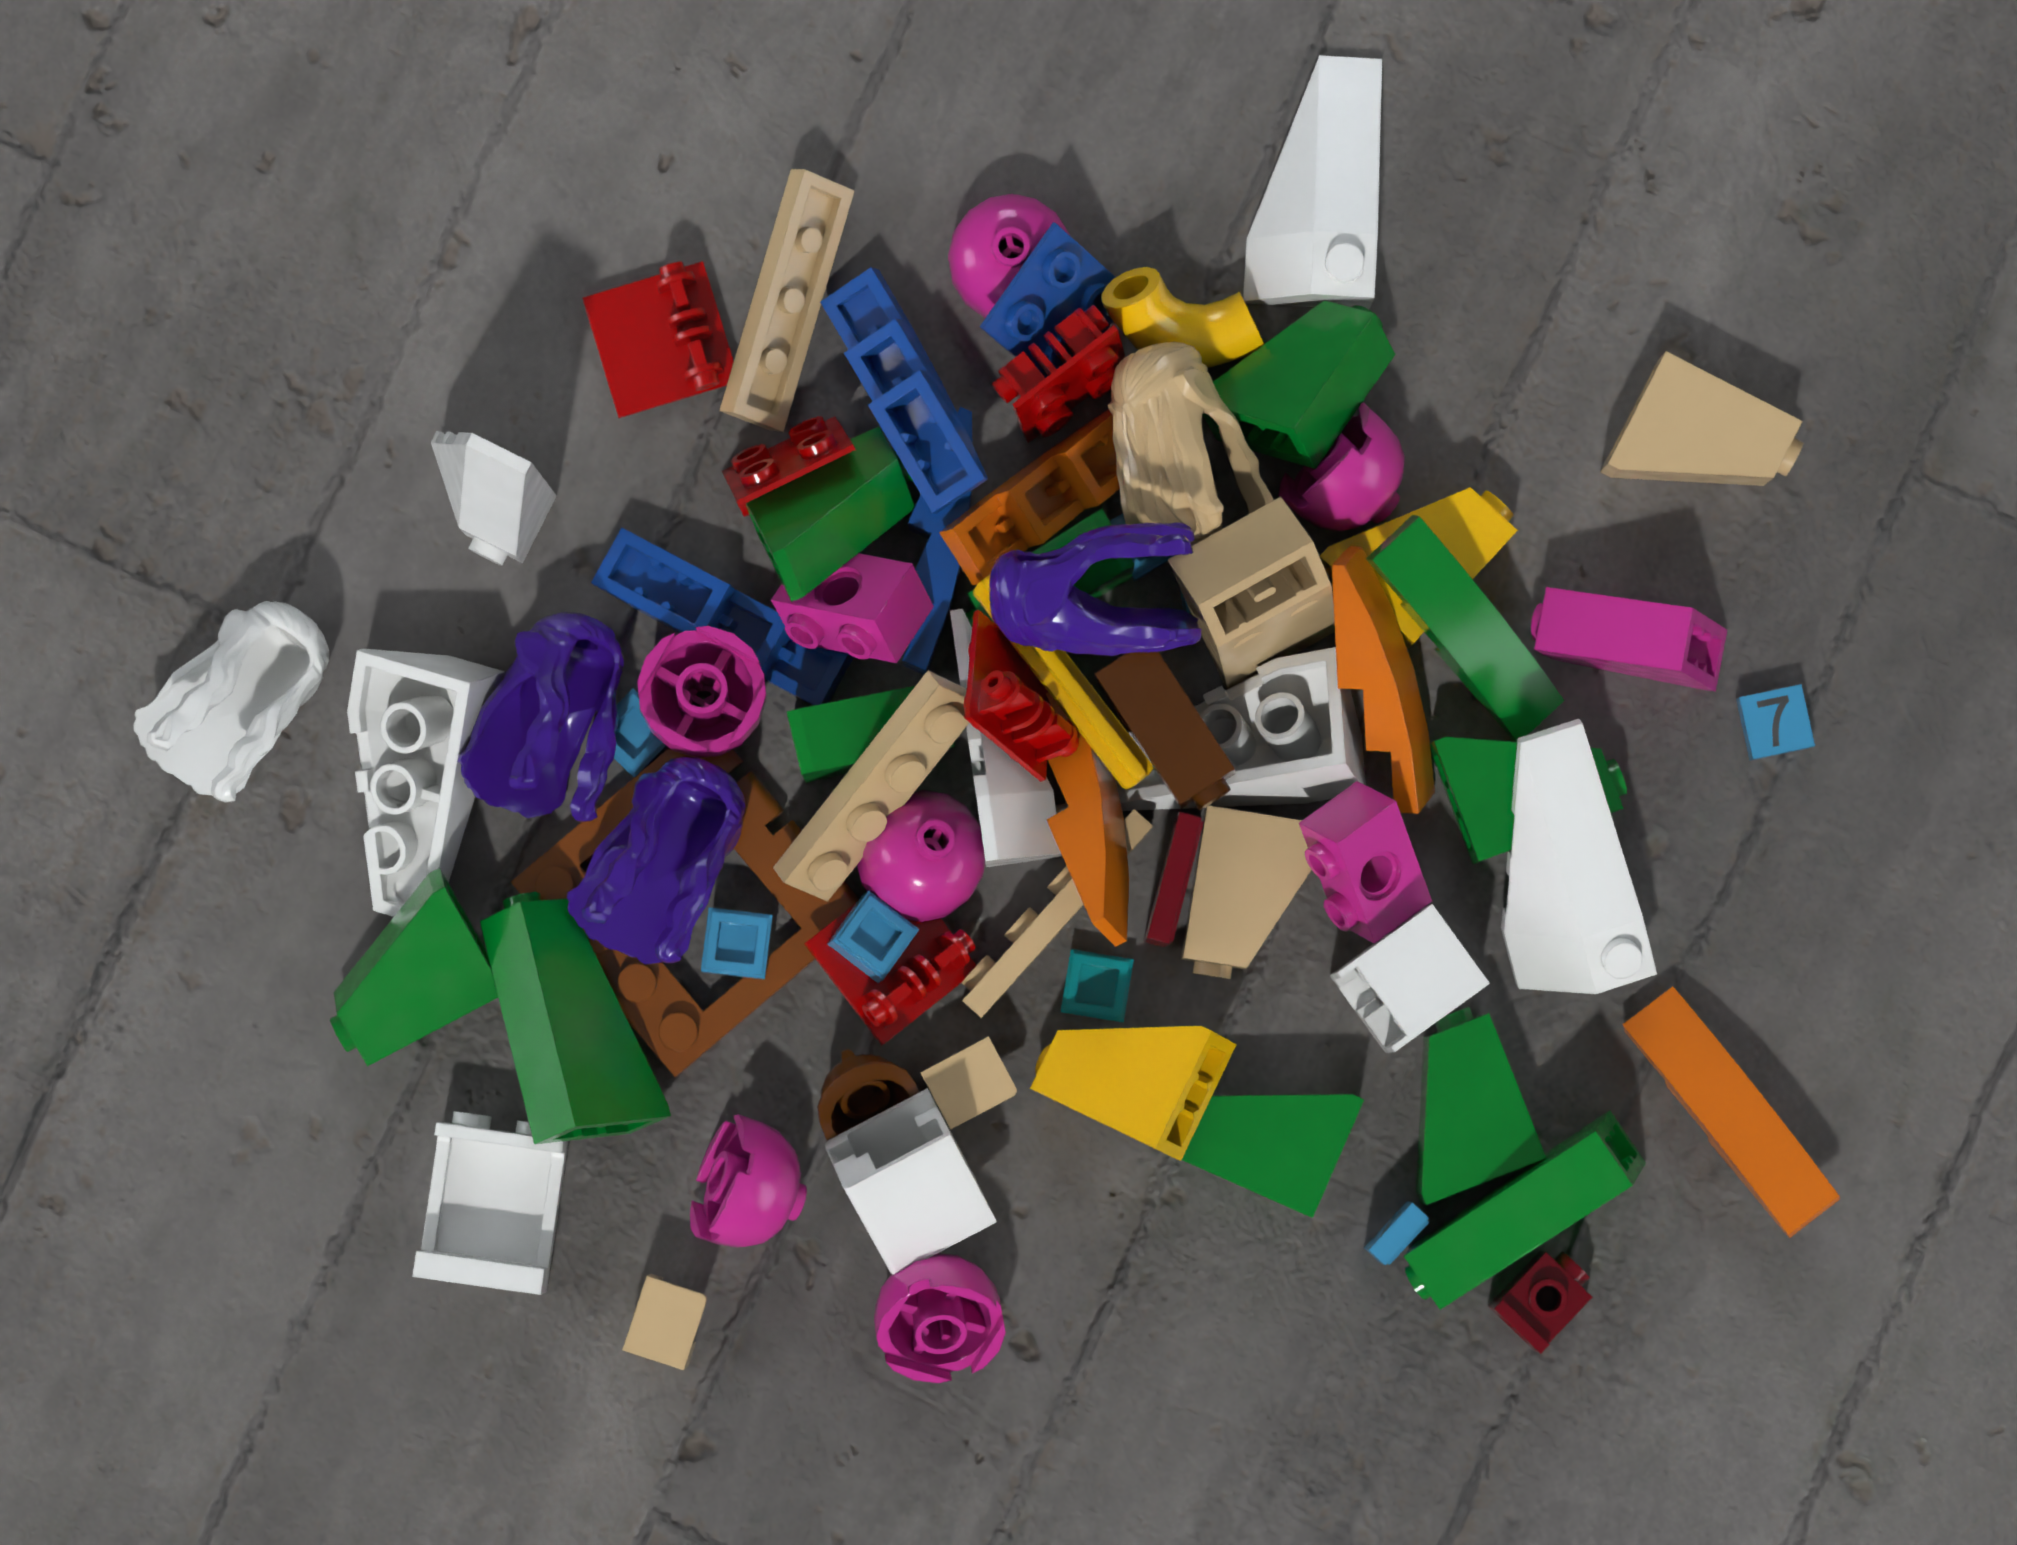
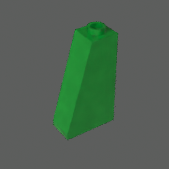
M540 892L522 893L503 900L504 910L481 920L480 924L534 1144L631 1134L670 1117L669 1106L598 958L583 928L578 927L574 917L568 912L569 901L567 899L542 900Z
M1610 1110L1545 1153V1159L1526 1166L1413 1243L1404 1255L1409 1264L1405 1267V1273L1419 1296L1424 1300L1431 1297L1441 1310L1632 1187L1646 1162Z

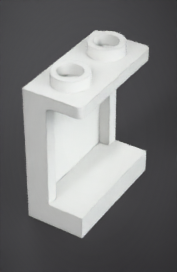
M454 1111L452 1123L436 1122L434 1135L438 1137L421 1250L416 1251L412 1277L542 1295L547 1292L569 1141L534 1144L529 1121L517 1120L516 1132L490 1129L492 1116Z

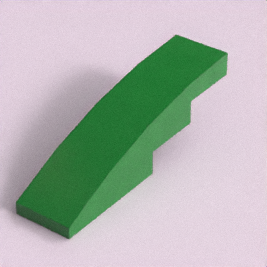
M1412 515L1366 558L1403 601L1400 605L1437 646L1434 650L1514 742H1517L1518 738L1532 732L1565 701L1502 615L1420 516Z

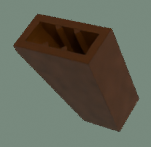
M1159 652L1126 653L1095 673L1099 687L1143 753L1150 760L1153 768L1181 809L1193 802L1198 810H1202L1231 790L1226 780L1235 775V768Z

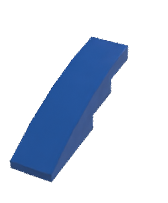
M870 267L820 302L848 348L844 355L872 400L868 404L870 410L931 512L937 514L988 480L970 437L937 371L880 270Z
M960 407L958 415L973 444L972 412ZM972 490L937 514L931 512L922 495H920L908 521L910 531L928 538V542L915 570L934 607L910 642L902 662L903 666L923 675L930 669L950 616L961 571V566L939 532L970 509Z
M624 528L620 529L591 582L594 586L678 633L696 630L695 627L711 626L734 633L753 649L764 673L765 681L812 706L830 702L854 658L844 652L819 647L808 649L800 646L787 635L785 625L777 611Z

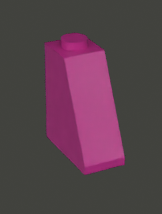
M1546 587L1544 601L1536 606L1531 621L1532 639L1536 641L1534 650L1552 660L1716 692L1727 629L1694 608Z

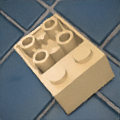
M1282 497L1275 499L1193 545L1192 554L1175 555L1168 559V563L1192 615L1198 618V625L1202 629L1203 640L1226 689L1257 675V667L1275 658L1295 655L1335 632L1333 592L1330 580L1313 540Z

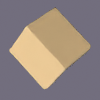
M989 1036L920 1072L950 1130L1008 1100L1017 1093V1089Z
M654 1274L647 1275L622 1350L685 1370L689 1365L696 1344L694 1340L707 1303L706 1295L663 1281V1277Z

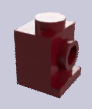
M1540 1250L1491 1301L1488 1307L1534 1351L1542 1354L1557 1334L1593 1298L1582 1287L1590 1277L1563 1251L1553 1259L1547 1252ZM1544 1286H1553L1559 1295L1557 1305L1551 1310H1542L1536 1303V1294Z

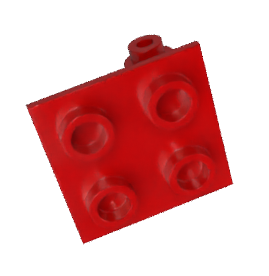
M682 261L670 263L660 267V274L582 298L619 419L727 386L734 360L703 261L684 266Z
M1094 305L1086 311H1083L1081 308L1076 309L1054 327L1055 332L1075 356L1071 357L1050 331L1043 335L1048 345L1063 363L1058 369L1055 368L1035 343L1028 347L1036 361L1048 374L1046 378L1024 351L998 370L1000 377L992 383V386L1007 404L1015 397L1018 398L1012 406L1023 436L1028 443L1039 434L1043 437H1049L1058 432L1072 418L1073 412L1071 410L1091 395L1094 399H1097L1111 390L1115 367L1125 358L1118 329L1115 325L1102 334L1101 331L1109 324Z
M822 416L807 419L794 426L788 432L789 439L768 449L765 444L755 445L741 451L732 458L733 466L723 470L722 473L744 517L749 515L745 503L856 450L835 416L824 421Z
M980 610L974 611L971 642L968 648L969 669L967 692L964 698V718L1007 753L1010 758L1042 782L1046 780L1047 760L1058 756L1068 757L1077 750L1079 746L1077 728L1069 720H1065L1058 713L1055 714L1054 708L1051 706L1046 695L1048 691L998 626Z
M855 903L806 941L804 945L882 1046L962 983L977 966L969 956L976 947L965 931L959 929L956 933L952 934L941 918L924 922L908 920L919 931L884 980L877 983L827 944L856 905Z

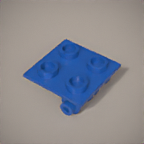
M1053 222L982 322L980 328L1014 357H1017L1024 351L1046 378L1048 374L1036 361L1028 347L1035 343L1055 368L1058 369L1063 363L1048 345L1043 335L1050 331L1071 357L1075 356L1055 332L1054 327L1076 309L1081 308L1083 311H1086L1092 305L1107 320L1109 325L1101 331L1102 334L1106 332L1113 320L1102 303V292L1116 277L1058 224Z

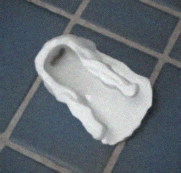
M264 601L247 611L232 610L224 618L218 633V640L208 649L174 671L155 700L148 706L136 710L134 714L136 720L133 724L134 732L138 735L140 745L145 747L147 757L156 761L165 772L173 774L185 784L191 785L196 793L213 795L214 798L225 803L234 802L236 793L244 789L252 769L273 748L281 732L297 714L299 707L306 703L317 691L323 679V672L329 662V648L322 631L306 614L292 605L282 602Z

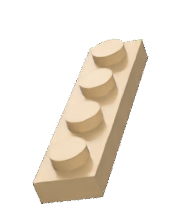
M805 169L790 170L719 411L770 431L784 432L821 307L820 302L823 300L854 190Z
M929 670L925 673L775 864L773 869L783 883L829 901L862 859L867 842L874 840L884 831L887 824L886 817L894 810L905 805L970 723L964 718L966 688Z
M1135 809L1124 820L1127 856L1153 827ZM1067 865L1047 887L1056 895L1039 915L1029 907L1006 932L1004 936L1013 944L1003 956L995 962L986 955L962 981V984L970 990L962 1002L981 1019L1084 905Z

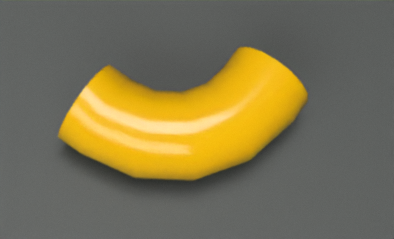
M1150 267L1135 268L1122 273L1114 278L1102 292V303L1108 315L1138 350L1165 342L1185 343L1199 351L1202 363L1207 368L1246 358L1264 345V341L1240 292L1206 305L1185 303L1175 298L1169 292L1160 273Z

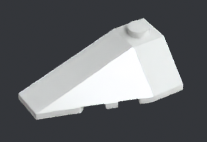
M1319 55L1246 239L1243 288L1245 303L1316 307L1326 300L1348 307L1360 305L1367 309L1370 308L1375 298L1378 240L1382 59Z
M436 431L431 445L458 527L466 536L473 539L468 549L503 566L507 556L523 563L557 495L532 462L473 433L458 432L456 435L452 432L444 434L441 431Z
M963 609L950 610L960 686L967 689L969 669L968 648L971 642L972 627ZM969 723L966 729L986 867L1062 857L1046 819L1068 808V804L1055 805L1054 792L1047 777L1046 780L1040 782Z
M1336 647L1275 658L1257 667V675L1227 690L1220 686L1204 694L1205 701L1194 706L1235 768V775L1226 780L1231 790L1209 806L1306 804L1333 799L1356 781L1366 785L1362 733L1350 689H1338ZM1154 768L1145 779L1129 789L1122 788L1116 780L1122 811H1133L1134 809H1181ZM1192 802V803L1188 804L1187 806H1185L1184 808H1197V807H1196L1195 804Z
M375 649L357 650L347 716L350 734L356 733L361 770L355 771L357 791L358 793L364 792L369 830L363 837L373 911L394 917L428 873L438 868L442 870L449 883L475 799L472 790L466 786L462 777L461 764L457 762L458 756L465 751L470 742V734L475 726L483 703L499 686L505 676V671L448 655Z
M1576 719L1518 738L1511 808L1514 814L1512 850L1507 854L1506 873L1509 876L1507 907L1503 908L1501 930L1517 987L1529 990L1599 994L1657 975L1642 912L1583 723L1580 719Z

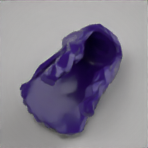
M1182 522L1171 524L1138 523L1131 525H1108L1080 534L1063 548L1054 551L1034 554L1013 550L1005 553L996 560L990 574L989 598L992 619L1009 641L1023 646L1041 648L1044 651L1062 650L1076 654L1114 656L1136 652H1159L1195 644L1201 639L1202 629L1199 628L1198 618L1184 610L1173 608L1114 607L1074 586L1090 565L1104 559L1192 554L1193 549L1190 542L1195 541L1194 532L1188 525Z
M561 612L543 617L534 624L530 631L517 633L515 639L517 657L507 670L499 686L483 703L475 726L470 734V742L465 751L458 756L457 762L461 764V774L466 786L472 790L475 797L484 800L488 805L502 807L514 813L519 812L528 819L550 814L559 808L565 800L570 771L579 755L593 716L598 711L588 733L586 751L580 761L577 774L578 787L570 804L572 817L576 821L587 822L597 818L596 804L606 783L608 767L612 763L616 751L615 732L618 729L619 718L616 706V690L623 672L624 656L613 630L603 622L581 613Z
M697 757L670 759L656 773H644L635 783L632 797L633 808L595 849L581 883L576 888L567 892L566 899L569 901L568 912L574 917L578 927L584 929L587 937L597 940L605 948L617 950L630 957H636L643 964L676 963L681 960V956L689 949L693 927L709 903L712 889L723 867L725 857L734 850L743 827L742 817L745 813V799L736 781L721 767Z

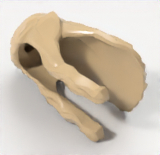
M1165 342L1141 348L1136 353H1131L1123 358L1115 367L1111 385L1112 401L1108 404V408L1113 415L1116 474L1126 524H1171L1182 522L1188 525L1194 532L1195 541L1190 542L1191 546L1220 531L1223 526V505L1217 497L1218 493L1213 479L1210 460L1203 440V413L1208 414L1219 425L1223 446L1233 469L1238 488L1247 503L1249 514L1274 501L1260 477L1258 458L1245 441L1237 418L1220 398L1212 378L1207 372V366L1202 363L1199 351L1185 343Z

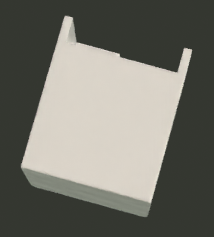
M1433 904L1422 908L1378 942L1372 944L1330 975L1385 1053L1396 1052L1490 984Z
M928 1088L835 1136L825 1144V1148L846 1194L892 1275L899 1273L915 1261L928 1259L997 1222L973 1172Z

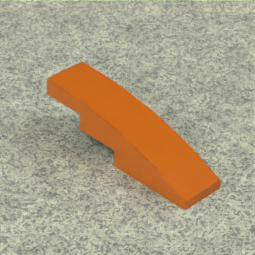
M1108 409L1038 457L939 532L973 586L991 574L996 560L1001 555L1013 550L1024 552L1029 547L1045 543L1085 509L1099 506L1120 489L1116 474V451L1113 443V415L1110 413V410Z
M1349 546L1332 564L1338 689L1363 690L1366 751L1391 752L1393 800L1397 802L1400 813L1419 814L1434 795L1435 787L1429 731L1414 666L1392 606L1371 564L1366 560L1367 556L1363 548Z
M1046 693L1055 714L1058 713L1065 720L1070 721L1050 693ZM1077 730L1079 738L1077 750L1068 757L1058 756L1048 760L1068 804V808L1046 820L1092 924L1117 947L1127 941L1129 868L1124 816L1114 776Z
M1673 986L1622 1024L1628 1037L1664 1078L1667 1088L1706 1133L1709 1143L1789 1238L1840 1200L1839 1194L1799 1141Z

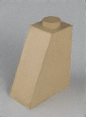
M1665 351L1657 360L1600 472L1610 478L1764 486L1775 477L1777 472L1785 477L1790 472L1804 444L1795 439L1803 421Z
M1207 806L1204 809V824L1200 835L1181 960L1194 962L1193 974L1231 979L1232 968L1244 970L1248 967L1311 872V868L1305 858V850L1308 847L1299 826V822L1302 820L1215 806Z

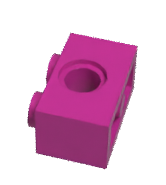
M860 553L804 597L791 602L784 586L781 584L771 599L785 625L787 635L800 646L808 649L819 647L844 652L863 660L873 658L893 663L899 661L934 607L912 563Z
M1356 781L1299 822L1308 847L1305 850L1306 861L1311 870L1319 877L1327 897L1323 903L1324 909L1330 920L1340 930L1345 932L1350 930L1375 944L1432 902L1397 802L1392 798Z

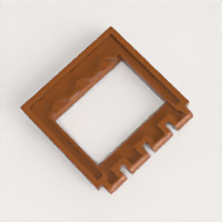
M670 748L596 809L597 818L581 822L511 881L513 886L520 894L540 892L542 900L566 899L567 892L576 888L586 874L582 866L592 859L595 849L633 808L632 797L635 783L644 773H656L670 759L691 756L672 751ZM734 749L721 756L699 758L721 767L729 775L744 762ZM752 771L737 782L744 795L745 813L742 817L743 827L741 835L734 849L801 927L799 931L795 932L785 943L768 956L765 980L743 977L703 1011L662 962L643 964L636 957H630L617 950L605 948L597 940L587 937L628 1022L674 1077H678L815 961L816 959L804 943L860 899L845 881L829 901L783 883L773 867L802 830L794 820H791L774 835L770 833L766 827L784 812V808Z

